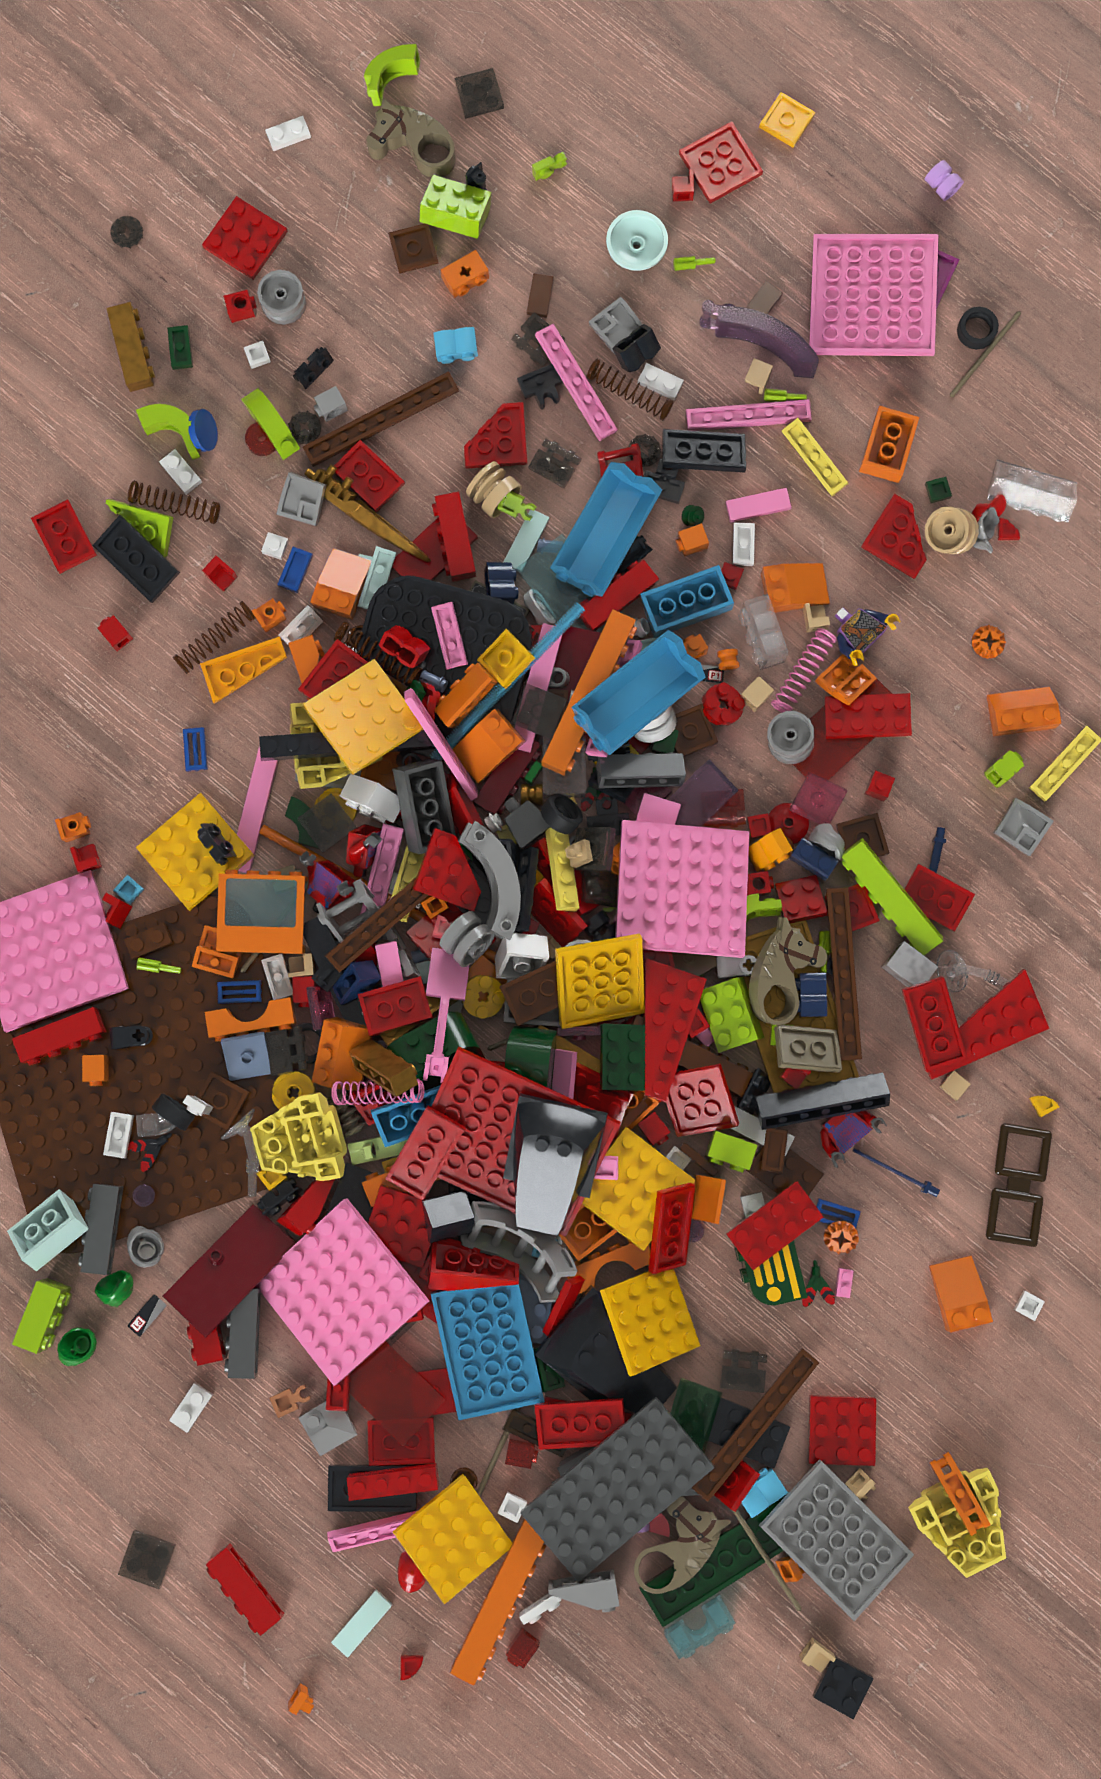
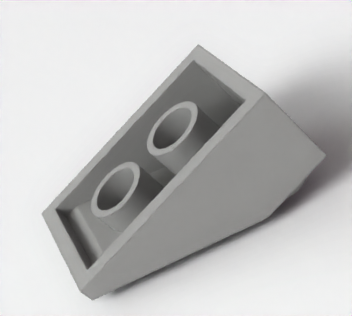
M614 1569L589 1573L579 1582L573 1576L549 1580L548 1591L551 1596L595 1610L602 1609V1612H611L615 1610V1607H619Z

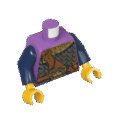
M843 607L835 615L843 624L837 631L839 650L848 659H851L854 666H857V659L860 658L864 661L863 653L888 628L886 625H889L891 630L896 629L893 622H901L898 615H887L860 608L851 615Z

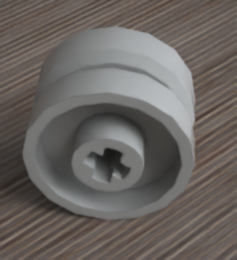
M276 270L262 278L258 285L257 294L266 317L272 322L282 325L294 323L301 318L305 311L306 299L301 282L296 275L289 271Z
M785 711L773 718L767 731L768 747L771 754L778 761L785 764H797L809 757L814 748V727L811 720L797 711Z
M469 911L458 917L448 927L440 940V947L446 953L454 954V960L461 967H467L484 954L491 945L495 933L491 931L487 924H481V919L474 912Z

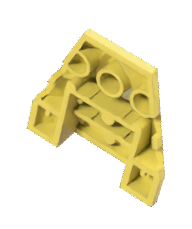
M305 702L290 704V734L321 732L304 709L303 704ZM339 756L294 759V768L300 789L323 787L351 774ZM380 757L379 759L375 760L374 762H372V763L369 764V765H372V764H374V763H376V762H378V761H381L383 758Z
M320 1092L298 1097L290 1104L282 1107L279 1111L250 1128L261 1170L282 1174L290 1172L298 1174V1177L303 1178L306 1176L316 1177V1180L319 1181L343 1177L345 1168L343 1157L347 1153V1146L336 1107L328 1105L327 1099Z
M988 1468L976 1469L970 1473L968 1471H961L990 1522L989 1527L978 1529L977 1533L973 1536H970L940 1482L923 1490L920 1493L921 1497L914 1500L908 1507L918 1529L940 1549L966 1578L1006 1559L1004 1535L1000 1524L1001 1510L998 1506L999 1491ZM976 1513L968 1516L971 1522L978 1519Z

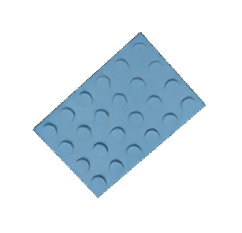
M519 1284L455 1291L436 1290L431 1292L458 1420L544 1402Z

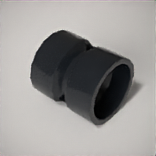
M602 910L586 922L588 926L584 931L588 936L594 937L593 942L615 938L616 925L609 923L610 918ZM605 928L607 932L601 936L599 931Z

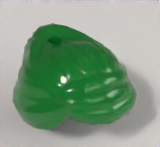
M123 1270L114 1272L97 1283L95 1294L103 1304L118 1307L132 1294L133 1277L129 1272Z
M81 1327L68 1331L58 1343V1359L66 1366H76L89 1360L96 1350L97 1341L95 1334L90 1329Z

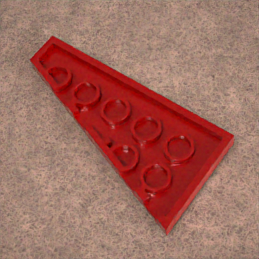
M645 958V1096L666 1103L707 979Z
M1022 969L1013 980L1006 983L995 996L987 1000L959 1027L968 1059L929 1071L930 1079H935L1050 1029L1025 969Z

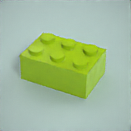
M433 175L420 204V222L478 239L490 211L492 192Z
M736 977L703 989L700 1001L718 1053L765 1038L759 1020L751 1010L749 991L744 977Z
M49 1278L36 1281L12 1345L35 1354L47 1350L48 1347L51 1348L56 1338V1335H54L56 1326L59 1327L64 1318V1314H61L63 1308L71 1300L72 1293H70L72 1287Z

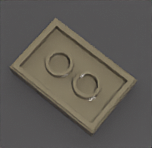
M776 1025L774 1027L778 1067L838 1073L842 1070L837 1030Z

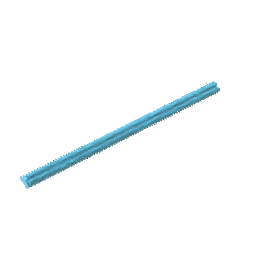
M576 602V605L574 604L575 607L572 606L566 612L567 615L564 614L565 617L562 616L563 618L559 622L557 621V624L555 623L556 627L553 625L554 628H551L552 630H549L546 636L544 635L545 638L542 637L543 640L540 639L538 641L539 644L536 643L537 646L534 645L536 648L533 647L534 650L531 649L529 651L535 659L511 685L505 689L497 684L498 686L494 687L495 691L492 689L493 693L490 691L491 694L488 693L486 695L487 698L484 697L486 700L483 699L484 702L481 701L479 703L480 706L477 705L479 708L475 707L477 710L474 709L472 713L470 712L471 716L468 714L469 717L466 716L467 719L465 721L462 720L464 723L461 722L462 725L459 724L457 726L458 729L455 728L456 731L453 730L455 733L452 732L450 734L451 737L448 735L449 739L446 737L452 749L485 716L484 714H487L486 712H489L488 710L509 691L508 689H511L510 687H513L512 685L535 664L534 662L539 660L538 658L544 654L543 652H546L563 635L562 633L567 631L566 629L574 623L573 621H576L575 619H578L581 613L583 614V611L585 612L579 603ZM435 749L436 752L433 751L434 754L430 755L432 759L443 760L437 749Z

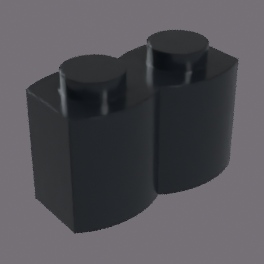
M645 324L637 327L628 337L622 339L613 347V351L622 369L629 373L637 371L645 360L654 358L661 349L652 328Z

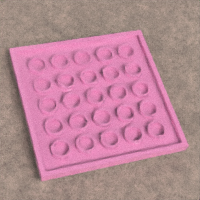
M814 234L809 355L934 356L938 234Z
M622 820L615 938L640 933L643 950L744 958L749 831Z
M91 870L0 902V1019L3 1030L6 1033L129 989L109 923L105 921L107 916L94 874Z
M348 1198L342 1200L308 1235L306 1234L282 1256L283 1258L256 1286L260 1288V1292L333 1386L341 1382L429 1302V1299Z

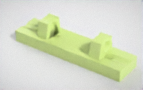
M381 1136L350 1142L347 1145L351 1163L356 1165L398 1156L407 1140L388 1147L384 1146ZM373 1144H374V1148H375L376 1155H374V1154L372 1153V1146H373Z

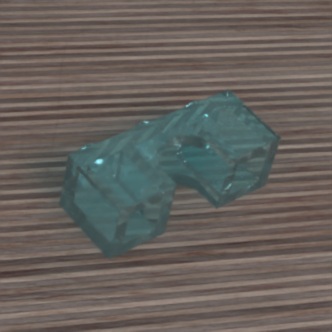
M720 1595L701 1606L706 1616V1623L701 1629H690L684 1620L681 1619L664 1630V1635L678 1659L682 1657L685 1659L689 1658L696 1652V1648L701 1645L705 1647L715 1640V1636L720 1633L726 1634L733 1629V1625L736 1623L735 1619Z

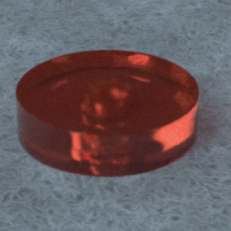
M258 422L252 424L247 429L245 442L253 454L267 456L276 450ZM260 437H266L264 441H259Z

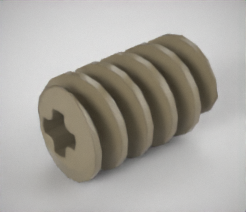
M346 1091V1100H348L347 1096L349 1095L350 1091ZM342 1092L337 1094L340 1102L342 1100ZM332 1097L327 1099V1101L331 1100L328 1105L336 1107L340 1124H343L341 1126L342 1132L346 1131L344 1139L362 1131V1127L366 1122H358L362 1116L361 1114H354L357 1110L355 1106L351 1107L349 1104L336 1105Z

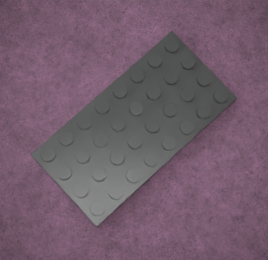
M655 1397L524 1507L520 1514L579 1582L714 1469V1464L658 1398Z

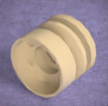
M495 461L479 471L466 490V495L469 498H473L476 504L483 502L482 510L491 518H496L503 513L497 507L509 492L513 491L519 494L521 491V485L512 476L504 478L506 471L500 468V465Z

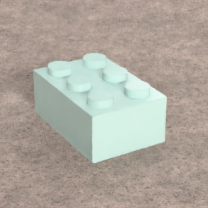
M59 1189L7 1232L21 1260L35 1271H38L89 1228L74 1201Z

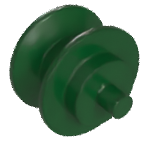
M688 505L683 509L682 521L685 525L696 526L703 522L704 511L700 506Z

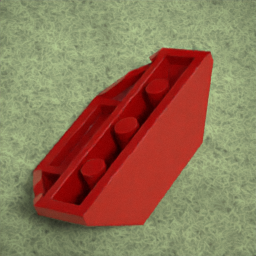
M450 771L446 786L455 834L459 833L461 836L468 822L473 824L476 821L482 826L484 824L474 804L452 771Z

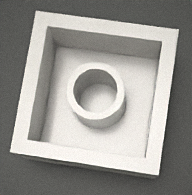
M350 774L340 794V797L346 800L345 804L356 810L359 808L360 814L371 818L373 815L374 819L382 823L385 820L394 823L400 811L398 795L377 782Z
M514 932L511 940L503 937L495 955L496 978L516 979L545 966L549 959L547 936Z

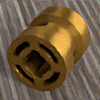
M521 784V805L526 801H530L535 805H542L543 784H536L532 787L528 784Z

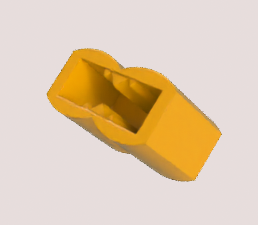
M781 828L749 846L748 857L757 872L762 869L769 871L776 867V861L779 864L788 859V854L793 849Z

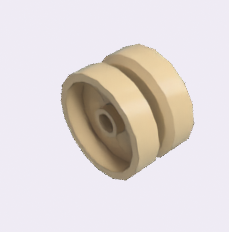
M941 507L930 515L925 525V537L928 544L935 551L945 554H962L970 550L976 543L979 535V525L975 516L962 508Z

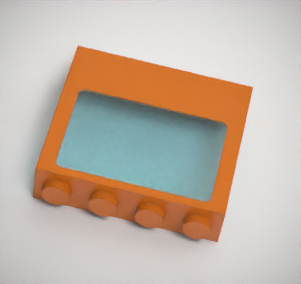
M225 870V874H219L216 951L305 954L306 946L303 945L305 881H308V877L302 876V872H289V875H281V871H268V875H259V871L247 870L246 874H238V870Z

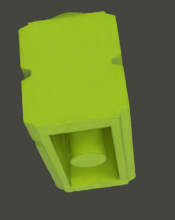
M1009 750L984 772L985 777L995 787L999 788L1024 767L1023 758L1019 753Z

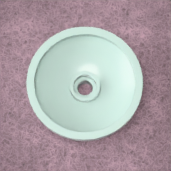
M642 210L625 212L611 223L607 231V250L611 258L625 269L633 271L649 269L655 266L666 253L668 245L666 228L659 218L649 212ZM639 245L640 248L635 249L633 246Z

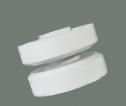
M672 706L668 707L634 735L635 738L645 743H653L669 736L677 723Z

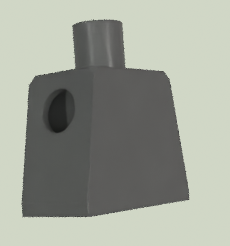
M512 797L503 804L510 812L505 818V822L520 850L528 847L542 836L548 828H551L543 819L541 811L530 801H526L520 806L516 799Z

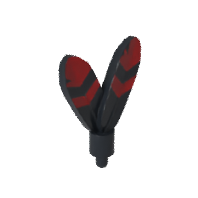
M171 1133L163 1134L157 1139H142L129 1143V1151H147L141 1162L142 1172L148 1171L153 1166L162 1145L167 1143L172 1136Z

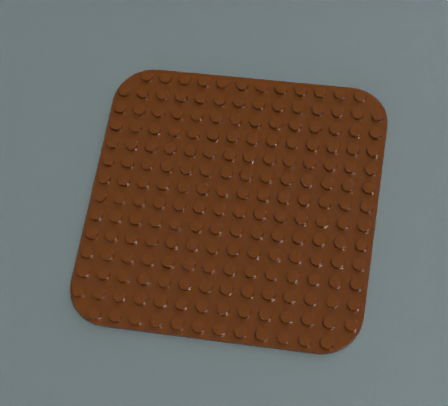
M208 895L191 911L183 903L124 922L120 929L115 926L110 927L129 989L7 1033L3 1030L0 1019V1126L27 1215L60 1189L74 1201L85 1221L86 1210L90 1208L88 1192L93 1187V1184L124 1186L117 1241L128 1237L131 1230L136 1226L152 1229L267 1189L257 1175L262 1170L250 1128L279 1111L272 1099V1089L276 1079L286 1072H301L298 1061L290 1055L287 1048L288 1030L279 1031V1027L271 1028V1032L265 1034L273 1069L272 1074L231 1081L249 1091L250 1094L229 1130L200 1115H195L193 1121L184 1131L163 1119L152 1109L161 1093L170 1096L187 1108L188 1106L183 1103L186 1096L197 1097L211 1071L229 1080L221 1041L215 1042V1038L211 1039L208 1037L205 1012L226 1008L239 1021L251 1022L260 1018L266 1011L268 1002L273 1000L261 961L264 959L263 953H259L247 970L241 973V968L252 954L242 952L234 978L192 967L204 926L209 925L217 928L218 895ZM226 897L225 924L227 926H254L247 911L236 901ZM165 923L173 944L140 958L161 961V964L181 967V973L166 971L156 973L137 970L138 958L135 960L131 959L124 939ZM261 980L262 1002L218 1004L217 982ZM256 985L222 987V991L256 989ZM256 994L223 995V999L256 997ZM95 1007L99 1009L107 1031L101 1034V1039L89 1042L88 1039L81 1042L82 1046L72 1050L65 1048L61 1050L60 1055L51 1058L47 1055L40 1058L41 1062L29 1066L28 1063H20L12 1038L89 1008ZM147 1026L153 1032V1039L147 1045L111 1050L109 1028ZM144 1033L138 1034V1038L145 1037ZM108 1055L109 1081L102 1082V1086H89V1082H82V1056ZM291 1087L288 1096L290 1098H297L299 1089ZM111 1112L134 1115L129 1143L135 1140L157 1139L163 1134H172L169 1141L162 1145L155 1163L148 1171H141V1162L147 1151L132 1152L128 1150L126 1158L103 1155ZM288 1172L285 1174L288 1179L291 1177L294 1180L299 1178L298 1174ZM82 1235L60 1253L74 1254L83 1252Z

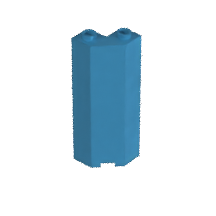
M610 462L550 567L556 573L555 577L562 582H568L581 589L588 596L593 597V595L602 597L662 492L657 483L652 478L636 476L624 463Z
M667 630L573 705L574 720L586 731L599 751L603 750L611 755L706 678L702 665L698 660L687 654L682 638Z

